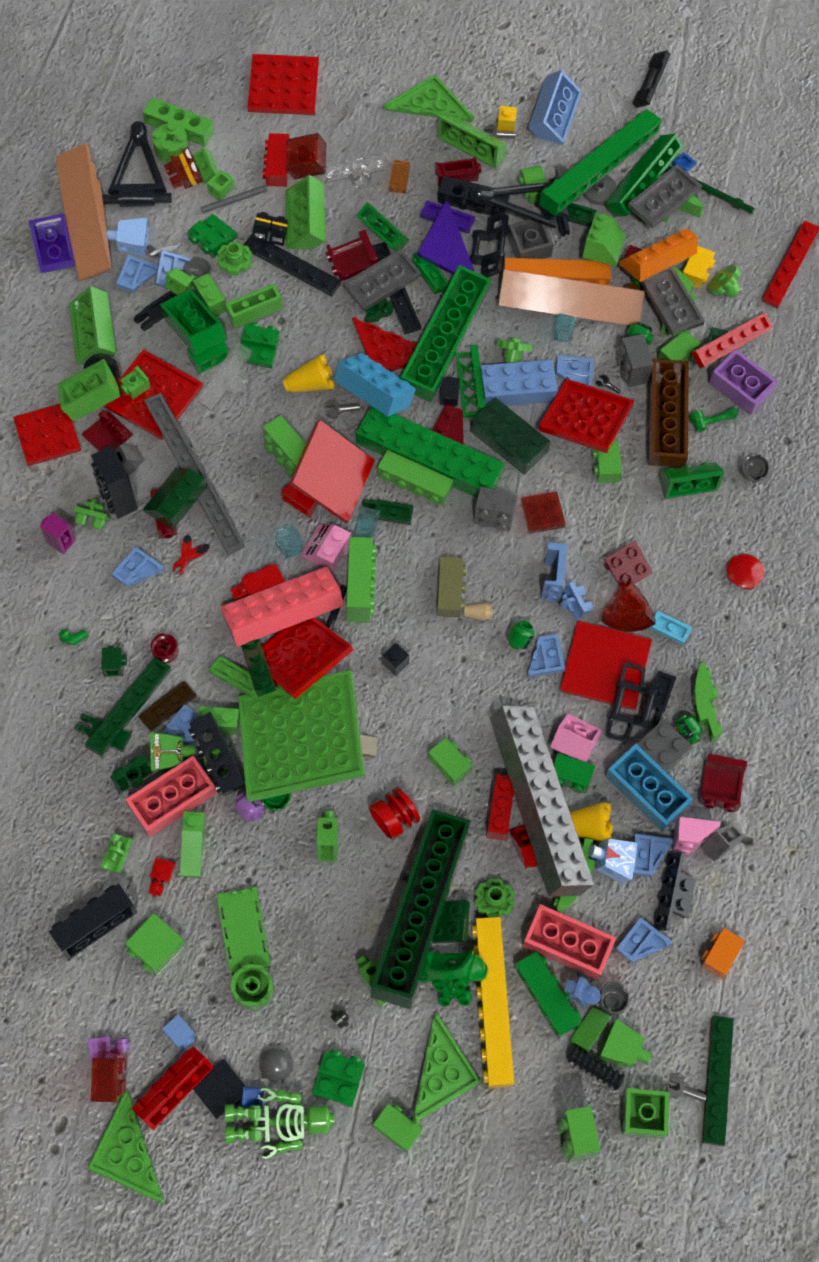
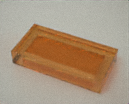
M393 160L389 192L406 194L411 162Z

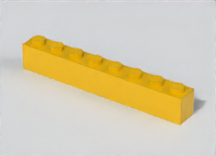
M501 917L476 918L475 925H472V937H476L477 945H473V951L488 966L487 977L479 981L480 986H476L477 999H481V1007H478V1018L483 1021V1028H480V1041L484 1040L485 1049H481L482 1062H486V1070H483V1082L487 1083L488 1089L510 1088L514 1086Z

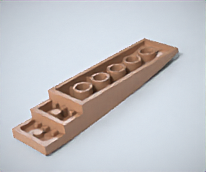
M86 143L56 156L65 217L80 281L112 269L101 184L96 177L95 164L91 161L90 147Z
M504 270L498 306L631 326L632 323L640 322L645 291Z

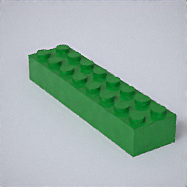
M461 265L457 268L400 378L416 388L414 395L432 402L442 382V377L445 376L489 290L491 279Z
M372 406L356 431V444L382 456L385 455L387 450L392 451L453 479V488L478 498L480 487L495 490L504 473L505 463L396 414L387 417Z

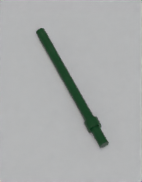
M668 166L665 172H668L673 167ZM695 179L702 185V190L732 204L738 210L742 209L753 214L755 208L744 203V200L738 197L734 198Z

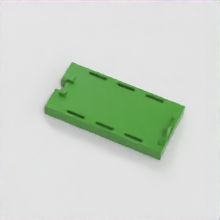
M257 887L216 894L230 975H234L235 972L247 964H257L263 968H270L271 964ZM255 903L258 904V910H259L258 913H257V910H256V904H255ZM222 909H223V912H224V918H225V919H223V917H222V911H221ZM259 922H261L262 932H260ZM225 929L227 930L228 939H226ZM262 942L265 943L266 952H264L263 943H262ZM228 949H230L231 959L229 958Z

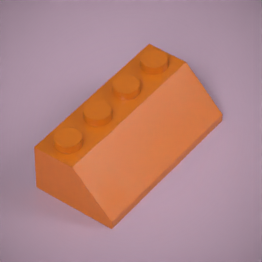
M685 228L619 261V265L638 281L642 282L697 254L698 236L688 228Z

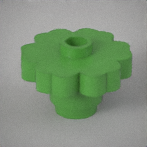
M230 242L228 245H222L217 252V264L220 270L227 271L229 275H239L241 271L247 272L252 266V252L248 246H242L241 242Z
M733 264L726 266L723 271H719L712 278V282L708 285V290L715 296L722 295L723 293L730 298L736 296L741 290L736 280L740 277L741 271Z
M510 337V339L497 338L496 346L505 348L504 362L515 363L521 360L522 351L532 352L533 344L522 342L520 338Z
M491 878L488 884L481 883L475 891L477 899L474 905L479 914H486V918L502 917V915L509 916L514 909L515 904L512 900L515 897V893L512 887L508 884L504 885L501 879Z

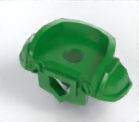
M473 950L464 953L443 954L429 952L420 982L427 983L431 981L433 988L436 991H441L438 996V1003L441 1006H449L452 999H458L460 1005L468 1006L472 999V994L464 989L469 986L470 981H482L488 974V966Z

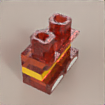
M188 147L182 150V154L170 156L171 162L164 165L169 176L177 173V175L169 178L174 189L182 185L185 189H188L204 181L195 158Z

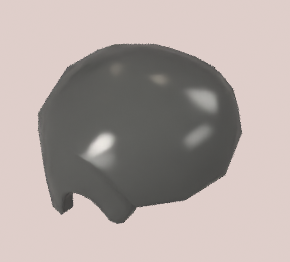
M192 257L189 262L186 261L183 266V272L190 277L194 275L195 279L208 273L210 275L212 267L205 259Z
M750 454L743 459L741 466L742 474L749 481H763L769 475V461L762 455Z
M613 980L607 982L601 988L600 1007L610 1015L623 1013L629 1006V993L624 989V984Z
M269 1049L260 1058L259 1069L261 1074L268 1080L286 1079L293 1070V1060L290 1054L282 1049Z

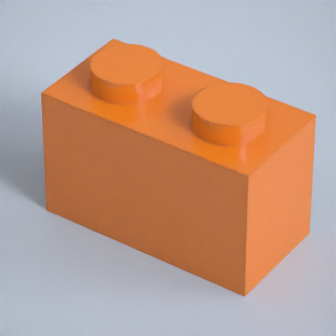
M725 928L720 933L716 931L711 940L713 943L711 950L706 949L701 957L704 961L701 967L722 980L727 975L745 942L744 939Z

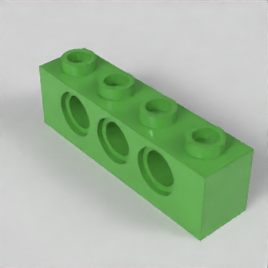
M152 97L143 111L145 124L158 128L163 124L174 121L184 128L187 140L202 146H206L214 133L213 121L209 118L199 116L192 111H186L160 99Z

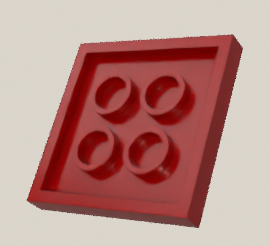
M60 404L13 417L27 466L81 451L72 419L61 409Z

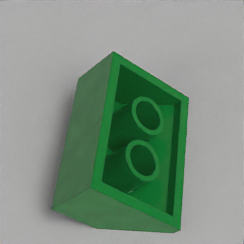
M705 462L697 466L687 465L679 469H666L662 471L659 480L664 499L717 491L725 473L716 462Z

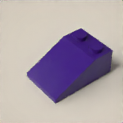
M63 213L29 221L41 274L76 266L66 217Z

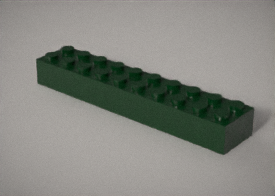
M432 809L371 985V998L411 1010L464 849L471 820Z

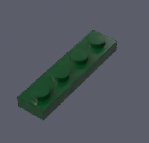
M260 638L241 645L257 696L261 697L275 691L276 687Z

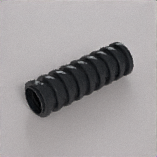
M579 1046L573 1048L567 1059L568 1063L572 1062L574 1063L573 1066L576 1067L577 1065L580 1070L584 1069L586 1074L589 1072L591 1077L595 1076L597 1077L596 1080L599 1081L600 1079L603 1084L607 1083L609 1088L612 1086L614 1091L619 1089L625 1074H619L618 1070L614 1071L612 1066L609 1068L607 1063L603 1064L601 1063L602 1060H596L595 1056L591 1057L589 1052L587 1054L584 1053V1049L579 1050Z

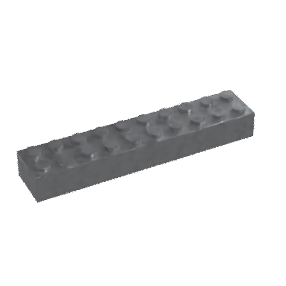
M501 706L490 717L548 897L581 896L594 883L534 707Z

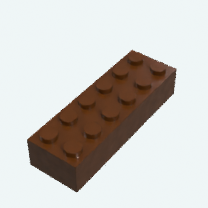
M652 359L654 366L649 380L648 465L684 467L688 459L689 361Z

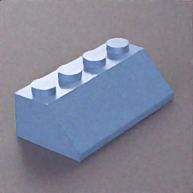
M562 70L546 76L528 126L539 139L561 145L565 142L582 93Z

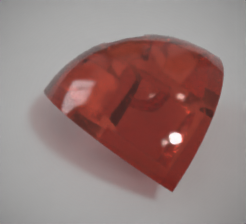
M630 579L614 594L615 599L613 603L605 607L602 615V622L605 625L624 632L641 631L656 624L648 601Z

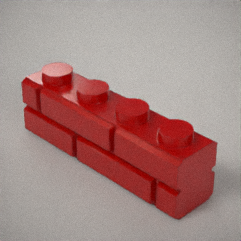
M192 1046L182 1054L181 1058L173 1066L167 1069L166 1073L151 1086V1089L143 1097L136 1101L131 1109L154 1130L214 1066Z

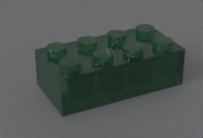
M496 397L471 420L470 432L523 475L549 451L550 440Z

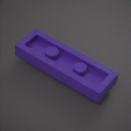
M427 200L420 218L435 222L443 205ZM451 208L459 231L469 234L475 222V216Z

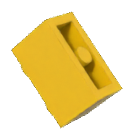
M700 246L697 247V254L689 258L683 274L698 289L701 288L703 283H707L710 275L708 270H712L716 262L713 259L715 252Z

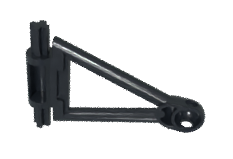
M135 121L131 124L130 138L108 189V194H102L103 204H119L120 207L155 206V203H172V193H166L165 185L147 140L146 126L141 121ZM141 146L154 183L120 184L135 147Z
M558 177L550 178L549 182L498 188L475 186L470 191L471 199L478 205H495L555 229L558 225L559 232L563 237L566 234H570L568 206L556 216L544 208L545 216L495 197L542 192L545 187H549V183L551 186Z

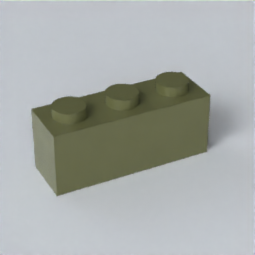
M440 557L437 616L460 617V612L465 609V599H461V595L465 593L466 582H462V576H466V565H463V558Z

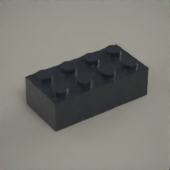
M112 445L92 454L93 463H90L94 471L95 482L99 488L98 492L101 498L105 499L110 514H115L117 519L138 510L129 475Z
M120 884L116 886L111 885L100 897H93L87 902L85 907L71 912L69 918L63 922H56L48 932L67 960H70L137 914V911Z

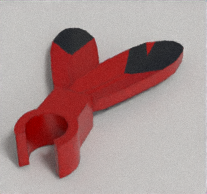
M186 535L182 540L181 558L178 562L174 563L173 572H175L176 568L180 567L182 569L179 570V573L182 575L188 562L206 554L210 548L209 545L202 544L192 549V539L189 535Z

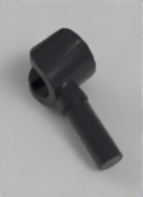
M607 375L599 376L603 379V382L596 381V385L599 387L607 386L618 394L621 392L620 389L610 383Z

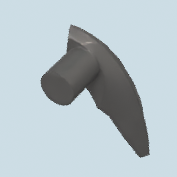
M180 244L159 249L148 245L146 250L149 252V256L159 257L161 250L172 252Z

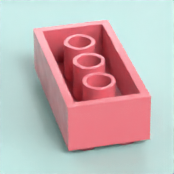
M192 756L125 800L150 838L184 816V811H192L215 796L217 792L196 758Z
M540 904L522 947L533 952L537 951L538 954L599 980L616 937Z

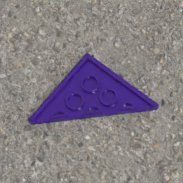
M446 201L417 256L452 275L455 274L459 265L474 271L449 202Z

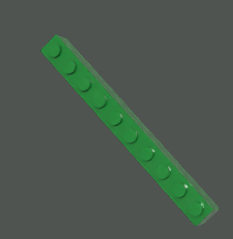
M648 109L638 113L635 119L628 121L624 128L618 129L615 135L611 138L608 137L601 146L598 145L591 154L588 153L571 170L565 171L561 178L555 179L551 186L545 187L540 193L539 205L556 216L659 133L663 120Z

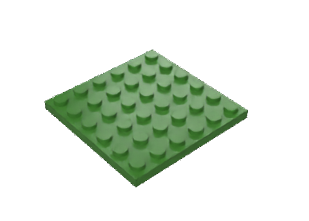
M351 670L321 677L296 699L292 698L280 687H276L275 691L261 697L256 696L254 699L246 694L238 696L246 797L249 802L365 776L354 681Z

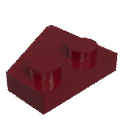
M446 403L432 431L464 445L463 410Z

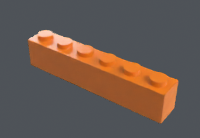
M505 258L504 270L610 285L611 265L593 260Z

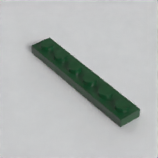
M154 658L87 740L85 747L102 757L169 674L171 667Z
M712 1016L702 1144L725 1146L734 1018Z

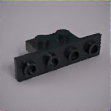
M683 852L669 854L666 861L667 866L662 881L661 895L658 900L657 914L654 919V928L658 931L669 930L672 913L682 918H689L696 879L681 872L685 854Z

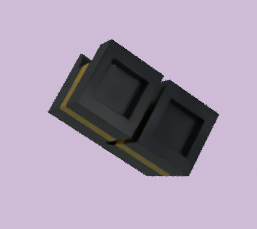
M266 212L257 213L251 239L267 242L268 232H270L268 243L284 246L288 220L283 216H269Z

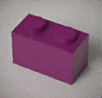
M53 512L42 520L40 528L46 543L64 554L75 542L70 524Z

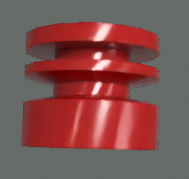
M394 787L392 794L390 792L385 794L387 803L382 799H377L368 806L374 821L390 840H394L403 834L404 830L401 823L407 828H411L412 822L417 824L420 821V816L414 803L399 787Z

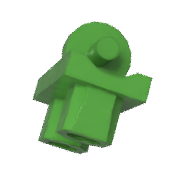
M96 497L91 502L85 501V506L90 507V510L74 506L73 511L76 512L75 523L86 526L88 516L94 517L92 527L103 530L106 521L110 522L111 516L97 512V509L103 511L104 505L99 504V499Z
M113 833L100 867L120 874L133 839Z

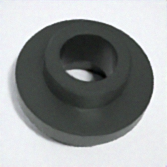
M337 1009L333 1010V1014L330 1017L340 1029L344 1026L347 1027L349 1025L347 1021L349 1020L348 1015L342 1009L340 1011Z

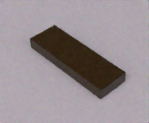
M183 681L141 713L138 718L152 732L177 713L183 705H187L195 699L197 695Z

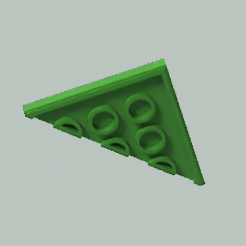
M436 75L431 76L383 105V109L387 111L439 117L441 114H451L462 121H474V116Z
M435 1014L432 1019L412 1121L414 1124L481 1083L438 1014Z
M125 1091L87 1169L163 1204L164 1200L136 1114L131 1109L133 1105L129 1093Z

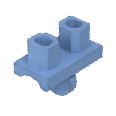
M571 582L562 591L561 597L563 602L560 603L561 609H568L573 614L575 620L580 621L594 607L591 601H583L582 597L585 595L583 585L576 586L574 582Z
M579 977L578 982L570 979L567 980L564 991L581 1008L586 1009L587 1004L594 1005L599 1002L601 998L598 988L590 986L585 978Z

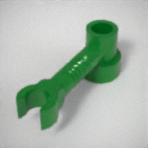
M732 408L719 415L706 418L703 411L698 410L691 413L689 419L694 424L696 431L702 432L707 429L706 425L723 420L736 419V415H739L737 408Z

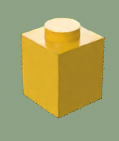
M500 106L498 131L514 132L517 107Z

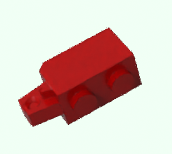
M275 563L273 565H266L255 573L250 572L241 578L242 583L230 589L234 601L284 583L285 580Z

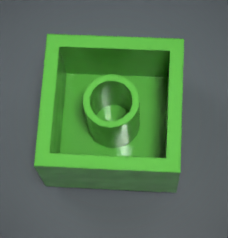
M626 1088L623 1097L622 1135L665 1139L668 1136L670 1092Z

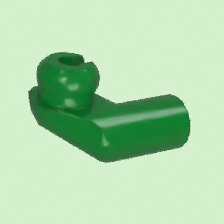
M63 629L58 634L61 642L70 645H76L89 637L85 629L76 634L69 633L66 629Z

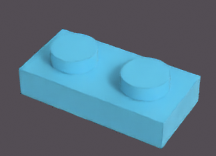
M657 611L649 629L684 645L692 627Z

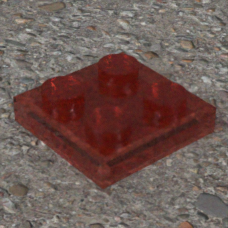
M558 492L521 498V505L529 534L565 528L566 523Z

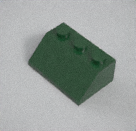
M175 468L142 509L143 512L174 530L205 491V478L190 468Z

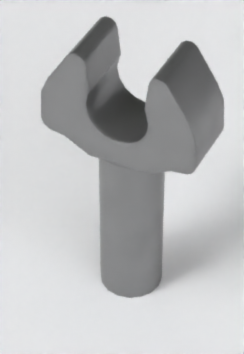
M495 125L484 127V132L491 133L490 135L495 138L515 139V132L498 131Z
M330 400L326 403V409H335L334 411L326 412V416L331 419H338V415L341 412L360 411L359 404L339 405L336 400Z
M678 1076L670 1079V1082L679 1086L677 1091L671 1088L666 1090V1092H670L669 1095L672 1098L677 1099L681 1095H686L705 1102L707 1095L686 1087L684 1078Z

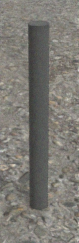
M263 185L200 207L201 211L206 213L267 192V187Z

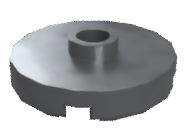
M605 175L584 192L583 196L590 200L592 204L604 205L617 190L616 182L612 177Z

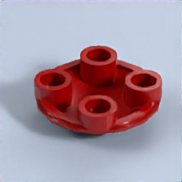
M739 554L733 557L727 567L728 580L747 590H752L755 586L759 585L765 574L764 566L760 560L749 554Z

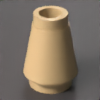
M487 602L465 606L464 615L465 617L483 621L492 620L493 607L492 604Z

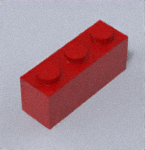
M269 133L268 140H265V151H267V154H264V165H266V168H263V179H266V186L287 187L290 136L289 134Z
M496 774L487 838L507 840L514 796L509 776Z

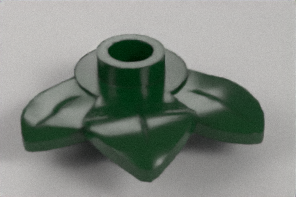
M384 299L367 309L364 322L373 323L379 321L382 317H389L394 309L392 302Z

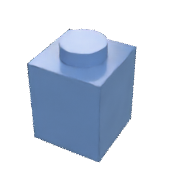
M179 1015L162 1028L164 1033L180 1051L183 1048L185 1050L188 1049L195 1042V1033Z

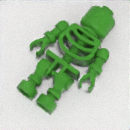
M261 1087V1091L266 1090L271 1095L267 1097L260 1096V1100H277L280 1103L282 1101H289L280 1105L276 1118L269 1117V1103L264 1105L265 1115H262L261 1105H250V1107L246 1108L238 1106L237 1109H234V1104H225V1122H234V1117H238V1119L246 1117L250 1121H254V1125L246 1130H243V1128L235 1130V1126H226V1144H235V1139H239V1141L244 1139L262 1141V1130H265V1142H270V1127L275 1126L280 1138L284 1141H290L285 1143L280 1141L276 1145H262L260 1149L269 1148L271 1150L268 1155L263 1154L262 1158L264 1159L270 1158L277 1153L282 1155L285 1154V1151L300 1150L303 1146L301 1139L304 1138L305 1129H308V1133L311 1135L328 1134L330 1126H334V1113H330L327 1106H311L307 1109V1112H304V1105L300 1103L301 1095L297 1092L287 1093L281 1089L275 1091L269 1087ZM285 1108H288L286 1117L281 1118V1112ZM296 1109L294 1117H290L291 1111ZM265 1120V1125H258V1121ZM281 1126L286 1127L288 1135L282 1132ZM290 1126L295 1127L296 1133L292 1132Z

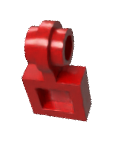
M155 858L150 874V879L157 880L156 882H151L149 887V894H152V897L162 896L164 890L162 882L170 884L176 866L175 862Z

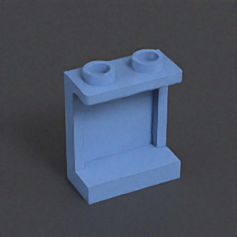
M548 542L545 565L556 566L554 581H544L541 599H545L548 602H556L561 599L568 544Z

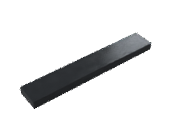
M385 242L372 245L378 262L391 255ZM405 287L390 295L389 299L394 306V311L404 335L421 330V324Z

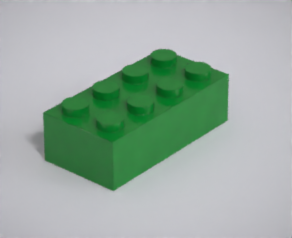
M192 289L160 304L167 324L195 356L227 340L220 320Z

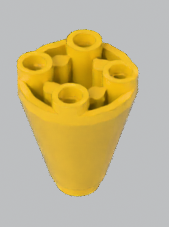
M325 354L316 356L286 375V378H283L286 392H314L335 389L334 381L332 378L330 379L333 373L330 365L326 366Z
M600 802L570 812L578 837L601 842L611 839L613 823L609 822V815H611L610 803Z

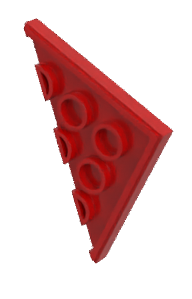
M352 317V322L365 354L371 360L381 364L382 367L390 372L407 366L418 343L410 342L403 339L402 336L386 332L376 325L368 322L365 323L356 317Z

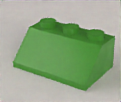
M595 213L582 258L617 266L626 236L613 217L603 213Z
M104 359L58 383L61 409L73 421L120 397L118 384Z

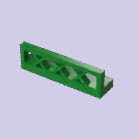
M471 345L470 352L456 353L463 418L485 417L486 410L478 345ZM461 358H470L471 362L467 367L460 362ZM466 372L473 377L469 382L462 378ZM468 387L474 391L471 398L464 394ZM471 403L476 407L477 411L467 412L466 407Z

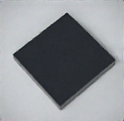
M222 1059L193 1090L215 1119L218 1120L225 1114V1104H234L235 1106L241 1101L242 1086H246L225 1059Z

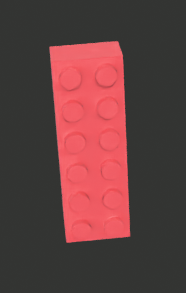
M326 566L231 602L220 608L225 624L238 647L254 639L262 638L342 607L344 603L341 590Z

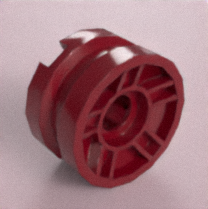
M158 634L151 641L150 647L154 658L166 664L174 661L178 656L177 640L171 634ZM167 646V650L164 651L162 647Z

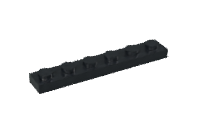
M252 234L243 244V246L249 247L253 255L331 297L341 285V280L275 244L268 243V241L251 239Z

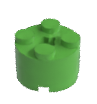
M170 121L153 131L152 139L155 155L161 162L179 163L181 162L179 155L182 153L185 158L187 157L186 149L189 150L187 134L183 127L174 121Z
M247 964L233 975L231 991L236 1003L240 1007L254 1011L268 1005L273 997L274 985L269 972L265 968L257 964ZM252 984H255L256 988H254L253 991H250L248 987H251Z

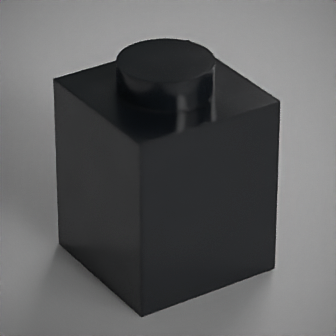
M442 377L440 405L445 406L447 403L458 407L460 379Z
M395 643L382 655V664L393 675L397 676L409 664L410 655Z

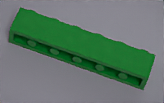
M676 133L661 135L605 204L613 217L628 216L632 212L628 208V203L652 185L682 150L683 145Z

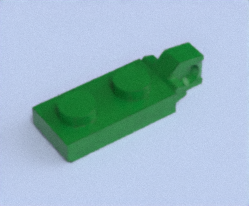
M415 253L412 262L420 270L422 278L435 294L446 291L450 283L438 267L417 256V253Z

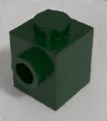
M118 646L102 648L101 670L104 677L123 676L124 666H127V655L123 654L122 648Z

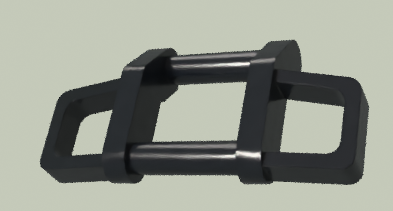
M505 212L490 216L486 231L477 229L472 233L473 246L469 258L473 265L482 266L481 273L487 278L502 272L505 259V238L508 235L509 216ZM502 220V226L494 228L495 222ZM498 239L496 252L484 256L478 255L480 240L490 242ZM496 263L495 268L488 270L489 265Z
M631 663L623 665L619 681L616 684L618 688L612 712H609L608 716L609 722L605 735L606 738L625 743L630 737L633 726L649 728V717L654 697L657 696L658 690L643 687L646 671L644 667ZM627 668L640 671L639 686L624 682ZM625 690L647 695L641 719L619 714ZM613 720L629 725L624 738L611 734Z

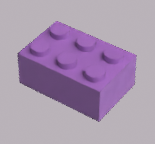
M735 349L712 372L709 383L752 415L774 393L778 381Z

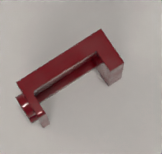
M365 229L359 231L360 238L332 249L330 244L326 245L328 252L325 254L328 261L333 262L334 266H331L333 274L338 276L341 282L356 276L378 262Z
M708 753L704 764L699 804H703L704 807L711 809L715 807L723 808L726 812L738 811L742 803L740 802L742 785L748 761Z

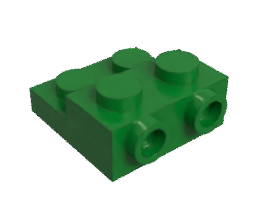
M213 213L203 222L199 220L188 230L189 241L193 245L199 246L204 254H209L212 258L218 255L217 252L222 245H228L238 237V233Z
M257 323L245 324L237 362L272 369L280 342V331L273 326L263 328Z
M330 1049V1052L325 1051L312 1095L353 1107L365 1064L362 1063L361 1058L356 1056H350V1059L341 1057L342 1053L337 1050Z

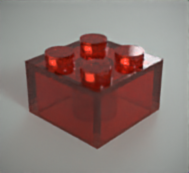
M319 133L287 139L286 170L294 180L305 178L308 175L326 174L327 144Z
M99 1051L92 1057L90 1102H117L123 1096V1092H126L127 1080L123 1079L124 1071H127L128 1059L124 1058V1052Z

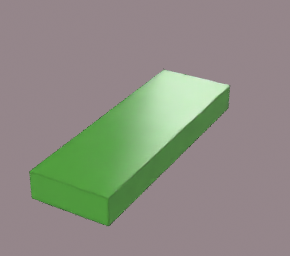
M219 656L208 669L210 674L253 699L257 696L250 673L222 656Z

